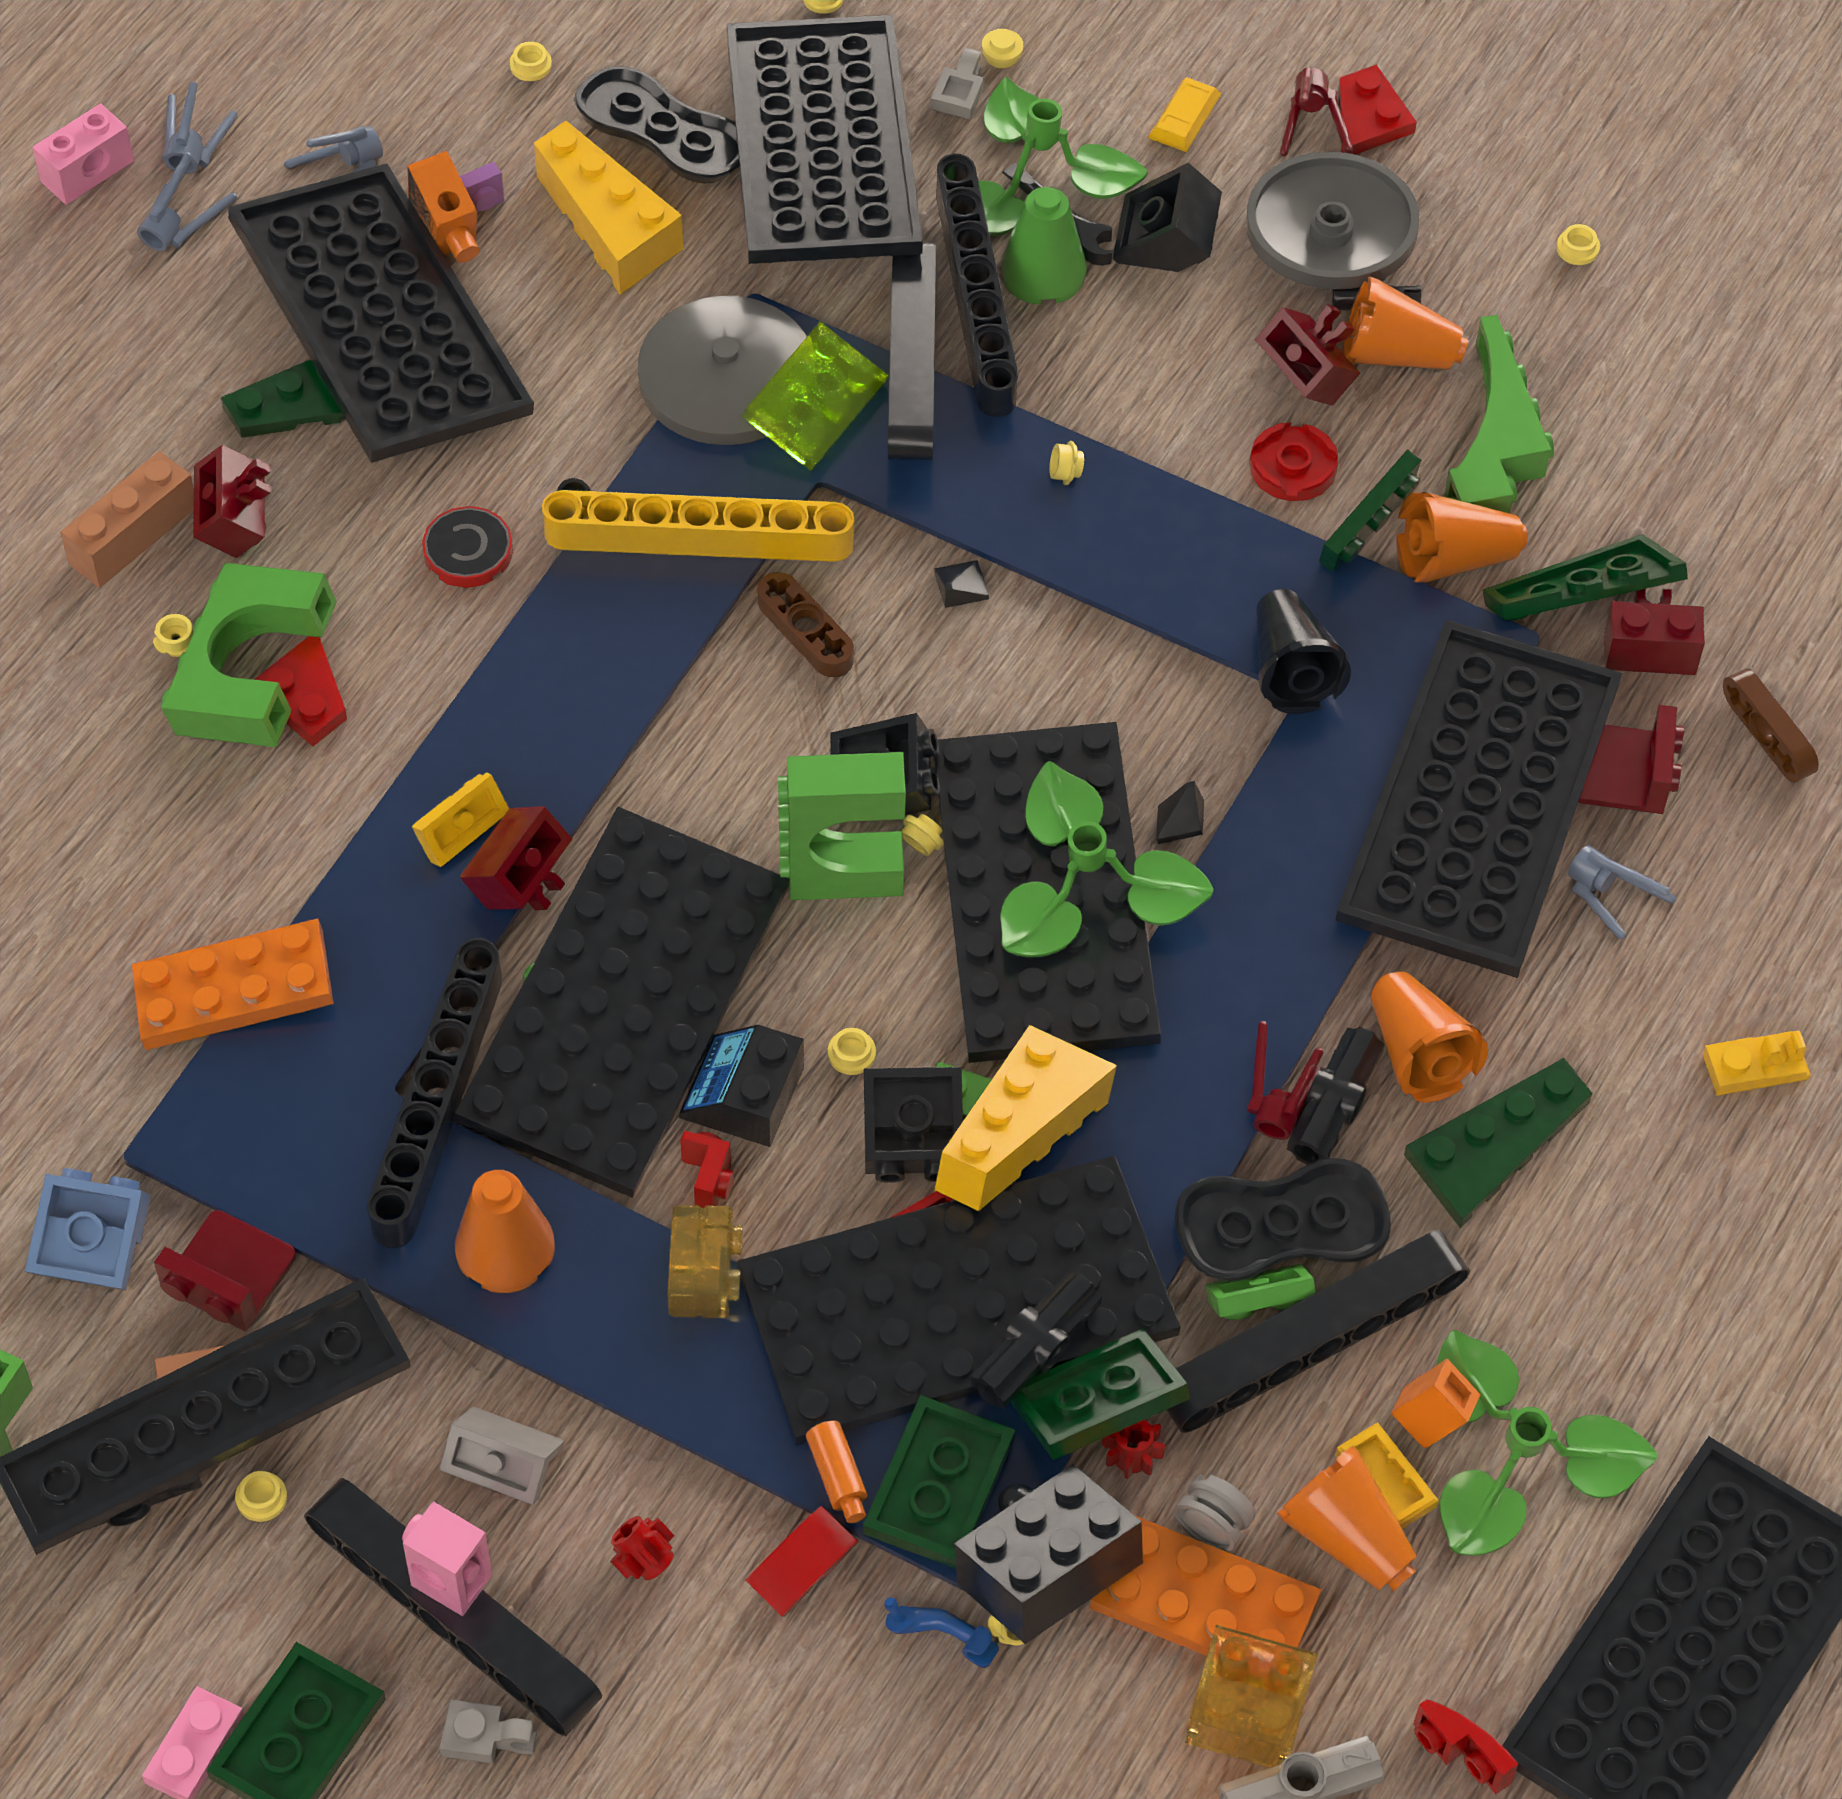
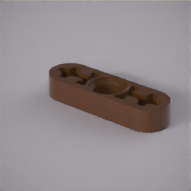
M773 572L765 575L759 581L757 587L758 606L762 613L820 674L827 677H840L848 673L854 663V644L851 638L792 576L783 572ZM775 592L778 595L786 593V603L778 595L770 598V593ZM808 617L814 619L818 626L811 631L803 632L797 630L793 623L800 618ZM825 646L834 654L841 651V657L837 658L833 654L825 656Z
M1748 668L1743 669L1723 680V692L1729 706L1789 781L1798 782L1818 771L1819 762L1813 746L1752 670Z

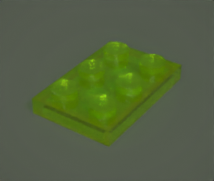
M820 321L747 406L742 417L812 471L884 385L889 375Z

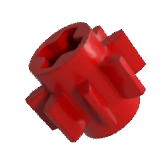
M1142 1420L1119 1432L1102 1438V1446L1110 1449L1106 1454V1466L1110 1467L1116 1464L1119 1469L1124 1471V1478L1126 1479L1131 1476V1473H1139L1141 1471L1148 1476L1151 1475L1153 1468L1152 1458H1164L1165 1445L1157 1442L1161 1433V1425L1154 1424L1151 1426L1146 1420ZM1130 1442L1137 1443V1448L1129 1447Z
M635 1516L623 1523L614 1533L611 1544L614 1546L613 1550L616 1552V1555L610 1562L626 1579L631 1575L636 1580L641 1576L645 1580L654 1579L673 1560L674 1553L671 1551L673 1547L668 1542L675 1535L659 1518L652 1521L647 1517L643 1521L641 1517Z

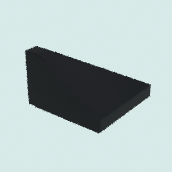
M978 560L934 568V574L945 608L989 599Z
M1195 781L1187 782L1158 805L1156 834L1158 844L1203 835L1204 799Z

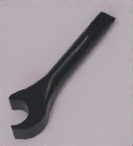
M1014 163L1002 171L1011 181L1017 164ZM1024 170L1018 187L1029 195L1033 190L1044 186ZM1071 210L1085 260L1100 266L1111 264L1113 250H1105L1098 245L1103 242L1112 241V227L1090 221Z

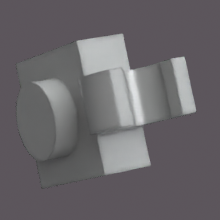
M965 48L956 70L944 67L931 97L932 110L971 120L984 89V77L979 76L981 65H978L981 51Z
M450 1700L439 1750L442 1757L492 1764L494 1763L497 1749L520 1754H533L537 1732L533 1731L534 1722L519 1718L503 1721L504 1712L502 1706Z

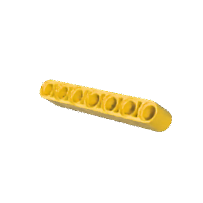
M560 490L550 493L542 503L545 540L550 546L561 550L835 562L848 558L854 549L853 512L848 506L838 502Z

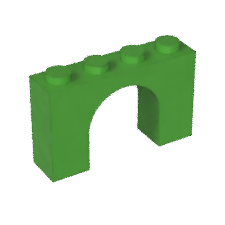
M224 563L218 579L211 585L209 600L202 616L196 619L194 634L188 648L179 658L178 671L171 687L165 691L162 698V711L175 735L277 747L292 711L279 683L230 677L221 673L226 659L236 647L246 640L261 634L285 633L322 638L337 603L324 573Z
M903 752L787 756V775L778 776L780 877L790 878V900L896 897L904 895L902 831L843 833L825 829L832 825L850 821L905 819L906 791Z

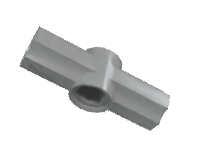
M1364 1736L1313 1754L1304 1751L1295 1752L1287 1756L1280 1765L1219 1785L1218 1793L1220 1799H1335L1382 1783L1384 1774L1374 1743L1369 1740L1368 1736ZM1293 1777H1304L1311 1781L1314 1788L1308 1791L1296 1790L1290 1785L1288 1780Z

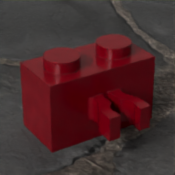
M1328 304L1320 312L1317 322L1310 315L1282 307L1256 337L1255 341L1306 399L1333 406L1360 375V372L1336 346L1337 343L1349 338L1356 329L1351 323L1341 321L1337 328L1332 331L1333 322L1341 312L1337 307Z
M220 445L194 465L193 538L235 558L265 538V497L271 493V486L265 483V476L271 473V465L257 458L252 460L224 445Z
M1646 589L1636 591L1634 602L1612 601L1604 631L1605 668L1616 671L1696 675L1705 645L1703 606L1670 605L1672 589H1662L1658 604H1653L1646 599Z
M545 806L510 808L459 878L488 910L522 909L527 902L534 910H547L551 902L544 896L541 882L549 891H558L563 888L565 882L557 874L549 871L573 838Z

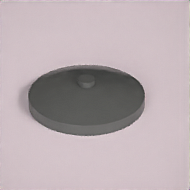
M1314 152L1285 160L1271 168L1258 180L1248 200L1246 230L1251 246L1256 254L1278 274L1306 286L1322 289H1352L1361 287L1364 281L1368 282V277L1382 280L1397 271L1407 261L1417 241L1419 209L1410 188L1397 174L1387 167L1359 155L1342 152Z
M740 296L702 298L672 310L662 317L649 331L643 341L638 357L639 387L645 404L651 413L663 425L683 437L716 445H735L753 442L783 429L805 407L810 398L814 383L813 351L801 327L786 313L768 303Z

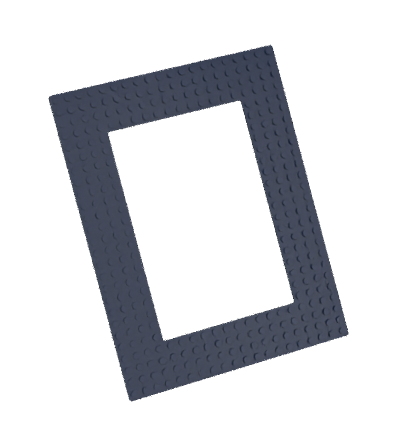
M750 294L747 298L768 303L790 316L801 327L810 342L814 357V383L810 398L805 407L792 422L776 433L753 442L735 445H716L694 441L675 433L657 420L605 492L807 501L817 488H827L1258 681L1256 608L1259 601L1266 594L1279 589H1288L1298 594L1348 657L1351 666V677L1346 689L1336 699H1334L1332 694L1320 701L1322 708L1313 712L1303 714L1287 713L1195 866L1204 873L1214 889L1211 899L1183 920L1170 925H1159L1148 942L1161 1031V1044L1087 1051L1117 1065L1108 1104L1098 1112L1092 1111L1083 1119L1082 1126L1070 1136L1067 1134L1063 1135L1051 1145L1050 1152L1039 1162L1033 1160L1021 1171L1020 1177L1012 1183L1115 1155L1166 1290H1168L1187 1257L1180 1243L1176 1228L1175 1209L1178 1198L1188 1186L1200 1179L1211 1176L1233 1177L1258 1133L1253 1126L1256 1115L1249 1113L1247 1107L1252 1097L1259 1022L1266 1021L1268 1024L1264 1097L1269 1095L1272 1089L1283 1090L1373 934L1372 932L1335 921L1337 909L1445 621L1449 620L1538 647L1540 637L1533 630L1510 620L1505 621L1494 613L1425 583L1414 582L1415 579L1360 555H1357L1350 564L1344 561L1334 572H1331L1319 562L1326 540L1015 406L1012 412L1002 417L989 416L979 409L974 387L937 371H934L933 460H888L890 351L760 294ZM1069 441H1073L1078 451L1084 453V467L1080 478L1074 477L1069 485H1063V480L1051 479L1050 477L1051 453L1055 444L1067 445ZM562 550L290 925L319 919L323 929L334 1004L209 1035L125 1150V1163L130 1168L215 1211L221 1210L292 1245L295 1252L354 1282L364 1277L372 1291L811 1514L821 1505L824 1506L852 1535L963 1590L957 1585L955 1568L863 1534L865 1519L913 1412L844 1432L868 1494L867 1499L862 1503L866 1517L856 1523H847L843 1511H836L832 1508L808 1442L795 1445L737 1271L736 1261L455 1122L453 1123L419 1224L411 1241L401 1247L387 1248L380 1245L373 1237L367 1204L405 1098L396 1091L419 1058L456 952L460 945L474 938H484L497 946L522 911V909L488 910L459 878L501 819L442 867L430 862L411 826L447 797L452 796L462 788L467 781L472 780L478 774L484 775L489 773L494 778L509 809L545 806L567 833L573 837L766 561V559ZM482 967L473 968L472 971H480ZM420 1129L412 1134L425 1135L429 1133L430 1130ZM492 1170L511 1172L520 1180L548 1220L555 1241V1253L550 1266L548 1267L547 1265L541 1274L538 1275V1280L530 1287L511 1293L491 1292L483 1289L480 1283L470 1277L468 1279L461 1272L455 1255L456 1234L473 1185L482 1174ZM405 1171L397 1176L407 1178L413 1176L416 1172ZM390 1213L382 1219L394 1220L399 1218L401 1214ZM977 1393L944 1403L1015 1429V1439L977 1528L1000 1513L998 1499L1001 1491L1007 1486L1019 1483L1036 1489L1063 1471L1074 1453H1068L1053 1460L1011 1402L1005 1409L998 1406L993 1407Z

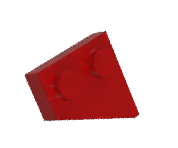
M1377 64L1340 77L1338 86L1340 112L1353 147L1352 152L1349 154L1356 155L1415 133L1417 121ZM1341 143V152L1346 153Z
M308 636L254 679L279 683L292 710L286 724L313 747L347 720L346 709L320 637Z

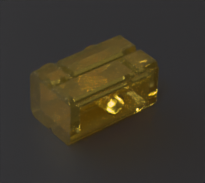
M676 1205L673 1207L667 1295L669 1315L672 1317L695 1318L697 1315H700L702 1318H726L729 1316L730 1300L740 1299V1270L731 1269L732 1255H742L743 1225H734L733 1209L729 1206H706L701 1208L699 1205Z

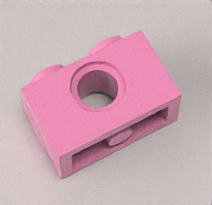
M101 103L32 147L40 182L65 205L134 162L127 126Z
M433 1501L423 1516L417 1514L411 1519L402 1536L411 1586L459 1615L464 1616L492 1577L486 1532Z

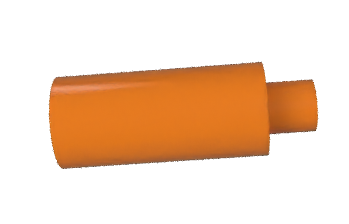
M827 1421L812 1427L806 1433V1439L832 1508L836 1511H843L847 1523L861 1521L866 1517L862 1503L867 1499L868 1494L841 1424L838 1421Z

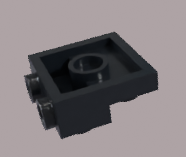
M917 713L830 732V755L903 752L906 791L905 815L931 810V796L938 795L940 792L938 775L935 769L931 767V757L938 756L939 744L934 730L928 729Z
M961 1067L864 1068L865 1174H875V1179L879 1182L895 1183L904 1180L905 1173H924L926 1180L936 1182L942 1151L963 1122Z

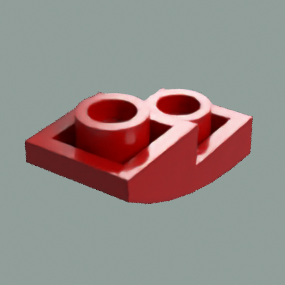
M821 1505L745 1581L782 1617H785L820 1579H825L859 1541Z
M1428 1699L1419 1704L1413 1723L1415 1726L1414 1732L1418 1741L1430 1754L1437 1753L1446 1765L1463 1754L1465 1756L1464 1763L1473 1778L1481 1784L1486 1782L1495 1794L1512 1784L1518 1763L1490 1734L1465 1716L1442 1704Z

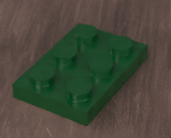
M1142 1328L1056 1366L1046 1373L1034 1376L1011 1401V1404L1051 1458L1055 1460L1191 1398L1187 1382Z
M920 1395L865 1519L863 1534L956 1569L954 1543L977 1528L1015 1439V1429Z
M296 1641L206 1770L208 1777L244 1799H318L386 1700L385 1693L378 1687Z

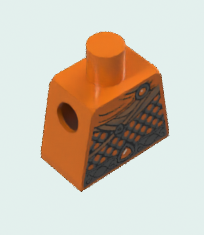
M448 151L407 165L408 198L443 255L452 252L459 263L468 262L475 258L480 252L476 243L477 212Z

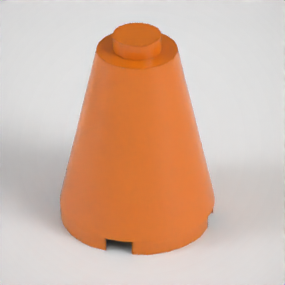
M1368 277V282L1364 281L1359 289L1348 319V323H1351L1356 330L1351 334L1352 338H1347L1343 341L1342 353L1352 364L1449 370L1454 362L1459 364L1462 362L1466 353L1468 338L1462 337V327L1379 279Z
M1413 492L1407 496L1400 509L1398 519H1406L1404 533H1397L1396 547L1403 573L1408 577L1415 578L1414 582L1425 583L1514 560L1520 555L1521 550H1524L1526 547L1528 535L1525 525L1521 523L1517 515L1427 492Z
M1407 972L1388 973L1377 981L1371 993V1002L1398 1085L1406 1095L1407 1093L1412 1095L1416 1101L1429 1103L1448 1098L1463 1089L1464 1086L1461 1080L1471 1071L1477 1076L1484 1067L1488 1057V1044L1481 1032Z
M505 1170L488 1171L482 1174L473 1185L455 1238L456 1260L461 1272L468 1279L470 1277L480 1283L483 1289L496 1293H511L523 1290L538 1280V1275L541 1274L547 1265L548 1267L550 1266L555 1253L553 1231L546 1217L514 1174Z
M1351 1446L1335 1459L1337 1461L1335 1464L1322 1470L1283 1506V1509L1277 1512V1515L1284 1523L1378 1591L1387 1584L1394 1592L1416 1572L1410 1563L1417 1555L1361 1454L1354 1446Z

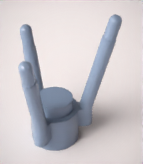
M194 81L189 84L181 124L177 133H175V95L170 94L167 101L166 140L162 159L170 169L175 171L184 154L187 152L191 153L192 160L185 174L196 172L199 165L202 167L208 166L211 154L238 115L236 111H230L204 147L200 134L189 129L198 84Z
M360 126L351 131L307 140L306 144L311 148L330 144L334 145L288 159L284 162V166L292 168L340 153L348 166L355 164L358 167L353 171L357 172L377 166L375 160L383 156V148L377 133L371 126Z
M189 152L184 154L169 183L163 186L151 211L137 229L138 237L142 242L154 250L165 251L170 244L180 248L188 236L237 199L236 193L228 194L183 229H180V216L167 206L192 160V154Z
M1590 845L1585 846L1576 855L1569 867L1568 876L1577 881L1572 891L1590 905L1618 939L1625 937V931L1592 893L1593 891L1598 890L1604 893L1611 887L1616 877L1668 903L1676 901V896L1670 893L1668 887L1611 860Z

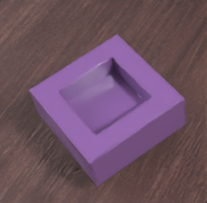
M494 161L460 176L477 213L489 210L495 205L504 202L502 173Z

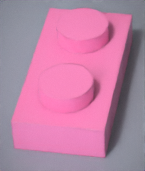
M196 1686L142 1774L144 1783L175 1799H195L208 1777L206 1770L243 1719V1709Z

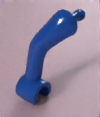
M891 1597L885 1600L884 1606L889 1611L886 1617V1626L893 1633L907 1634L930 1630L948 1633L966 1643L962 1650L963 1655L970 1662L981 1668L988 1667L999 1651L998 1645L991 1641L992 1635L989 1630L983 1626L975 1628L948 1610L931 1607L898 1606L896 1599Z

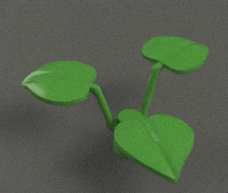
M1005 77L998 84L988 99L984 111V127L987 133L1003 143L1016 142L1021 138L1025 141L1012 182L1006 191L995 182L979 181L990 236L1007 234L1012 232L1025 202L1013 195L1018 189L1032 148L1040 151L1049 150L1059 141L1067 164L1074 167L1070 177L1072 184L1080 192L1094 198L1107 199L1127 192L1146 178L1148 170L1130 156L1101 144L1083 145L1077 150L1075 157L1067 140L1068 130L1060 128L1062 119L1061 106L1051 99H1039L1026 92L1008 77Z
M1048 761L1036 776L1029 791L1026 803V823L1032 836L1043 845L1056 846L1068 839L1070 863L1068 864V871L1062 890L1058 895L1050 885L1043 882L1024 883L1009 893L1001 911L1002 947L1014 955L1042 957L1057 953L1071 944L1077 937L1082 923V915L1079 908L1065 901L1070 894L1076 873L1078 871H1096L1105 862L1111 864L1125 883L1132 884L1128 892V903L1131 910L1141 920L1154 925H1170L1183 920L1211 899L1214 889L1200 869L1185 858L1168 851L1154 850L1142 853L1134 863V875L1129 874L1117 859L1115 850L1107 849L1106 833L1100 826L1103 817V802L1099 793L1085 780L1066 772L1055 763Z
M1452 1330L1445 1339L1436 1365L1448 1359L1481 1394L1467 1423L1478 1420L1486 1411L1493 1419L1509 1420L1510 1424L1506 1430L1505 1439L1508 1448L1512 1451L1496 1482L1488 1473L1474 1469L1456 1474L1445 1485L1439 1503L1440 1518L1450 1549L1456 1554L1464 1556L1485 1555L1506 1546L1518 1535L1526 1518V1501L1519 1492L1504 1486L1519 1458H1530L1538 1455L1544 1449L1546 1443H1549L1560 1456L1569 1457L1566 1464V1475L1570 1483L1583 1494L1593 1498H1610L1626 1491L1657 1460V1452L1642 1435L1629 1426L1607 1416L1585 1415L1571 1421L1566 1429L1565 1438L1568 1447H1565L1557 1438L1558 1433L1552 1431L1548 1415L1541 1409L1524 1407L1520 1410L1517 1408H1511L1510 1411L1498 1410V1407L1506 1406L1513 1400L1518 1389L1519 1375L1512 1359L1498 1347L1469 1337L1458 1330Z

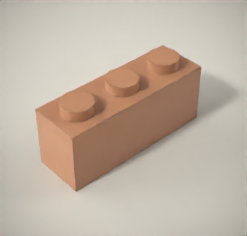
M158 451L61 531L68 564L98 588H101L193 511L194 488L191 474L161 451Z

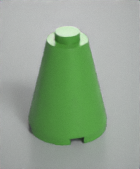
M1041 187L1033 190L1025 200L1003 253L1001 272L1007 290L1022 301L1031 304H1041V300L1055 299V303L1064 302L1076 295L1085 282L1087 265L1067 196L1056 188Z

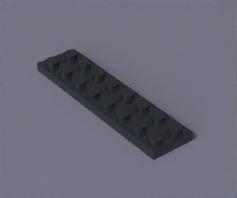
M363 1277L1 1456L0 1485L37 1555L410 1368V1360Z

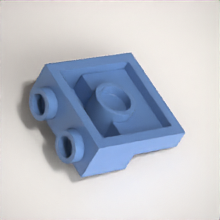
M63 1168L61 1176L45 1174L25 1272L126 1291L136 1243L141 1244L151 1195L139 1190V1181L111 1176L108 1185L91 1182L92 1173Z

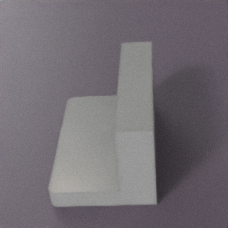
M471 1407L451 1424L439 1470L533 1505L540 1498L549 1462L561 1452L564 1440L485 1410Z

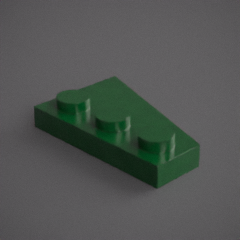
M311 359L221 397L222 408L241 438L295 430L298 424L323 421L324 425L341 423L340 418H345Z
M1408 449L1324 543L1319 559L1322 565L1331 572H1334L1344 561L1350 564L1357 557L1365 545L1364 541L1374 531L1378 532L1385 525L1392 513L1418 486L1420 479L1417 477V473L1422 461L1419 457Z

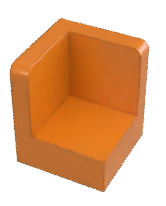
M1445 1359L1403 1388L1391 1414L1423 1448H1428L1469 1421L1481 1394L1448 1359Z

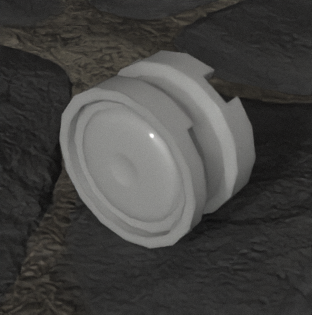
M1199 1474L1195 1476L1189 1485V1495L1181 1497L1175 1505L1173 1514L1179 1525L1194 1539L1229 1552L1239 1542L1241 1537L1240 1530L1247 1529L1254 1520L1255 1509L1248 1498L1230 1483L1211 1474L1206 1480H1203L1204 1476Z

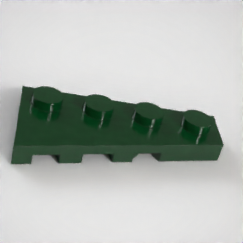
M1640 534L1483 589L1484 603L1486 607L1505 621L1519 620L1532 614L1687 580L1686 562L1644 534Z
M1562 1058L1409 1143L1405 1147L1404 1156L1459 1228H1461L1472 1218L1473 1212L1485 1201L1488 1202L1501 1190L1502 1184L1515 1171H1520L1546 1141L1550 1142L1590 1103L1592 1092L1566 1059Z

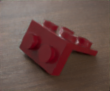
M1659 705L1652 731L1605 725L1579 803L1663 814L1669 792H1678L1681 777V765L1673 764L1674 753H1681L1684 737V726L1676 725L1677 707Z
M216 1210L209 1214L182 1255L164 1247L154 1261L160 1287L170 1297L178 1301H185L205 1311L217 1321L229 1323L247 1332L294 1263L296 1254L292 1245L221 1210Z

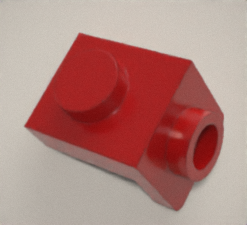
M684 1131L680 1140L682 1161L701 1167L694 1185L695 1211L714 1216L720 1198L727 1200L733 1186L734 1171L730 1170V1142L724 1141L719 1136L709 1132H699L696 1134Z

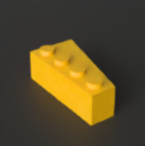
M564 121L534 142L537 178L561 212L568 215L573 223L574 231L581 240L587 242L594 252V259L602 270L606 269L612 278L613 286L620 295L684 249L682 215L570 123Z
M1029 1025L942 1151L935 1191L975 1210H981L1017 1180L1021 1175V1171L1033 1160L1039 1162L1050 1152L1051 1145L1065 1134L1070 1136L1082 1126L1083 1119L1092 1111H1100L1108 1104L1117 1065Z

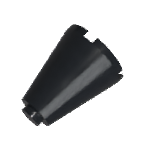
M1279 589L1266 594L1259 601L1256 608L1260 690L1264 698L1271 702L1272 707L1280 712L1288 714L1313 712L1322 708L1320 701L1332 694L1334 699H1336L1346 689L1351 677V666L1348 657L1297 593L1288 589Z

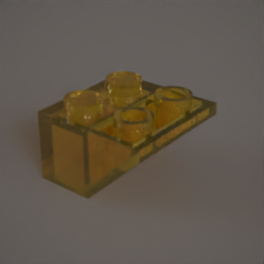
M1216 1625L1189 1717L1185 1743L1269 1768L1282 1764L1285 1758L1291 1755L1318 1653Z

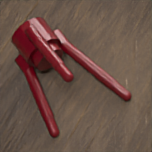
M1304 68L1296 76L1295 95L1291 98V110L1280 149L1282 157L1288 154L1300 110L1313 113L1321 110L1325 105L1329 106L1345 152L1351 153L1353 150L1337 103V91L1329 88V79L1322 70Z
M1261 1021L1258 1024L1252 1097L1247 1111L1256 1115L1253 1126L1258 1132L1270 1138L1285 1140L1290 1137L1296 1120L1305 1107L1310 1087L1321 1068L1317 1067L1323 1055V1050L1319 1047L1315 1048L1292 1093L1281 1089H1272L1269 1095L1263 1097L1268 1024L1266 1021Z

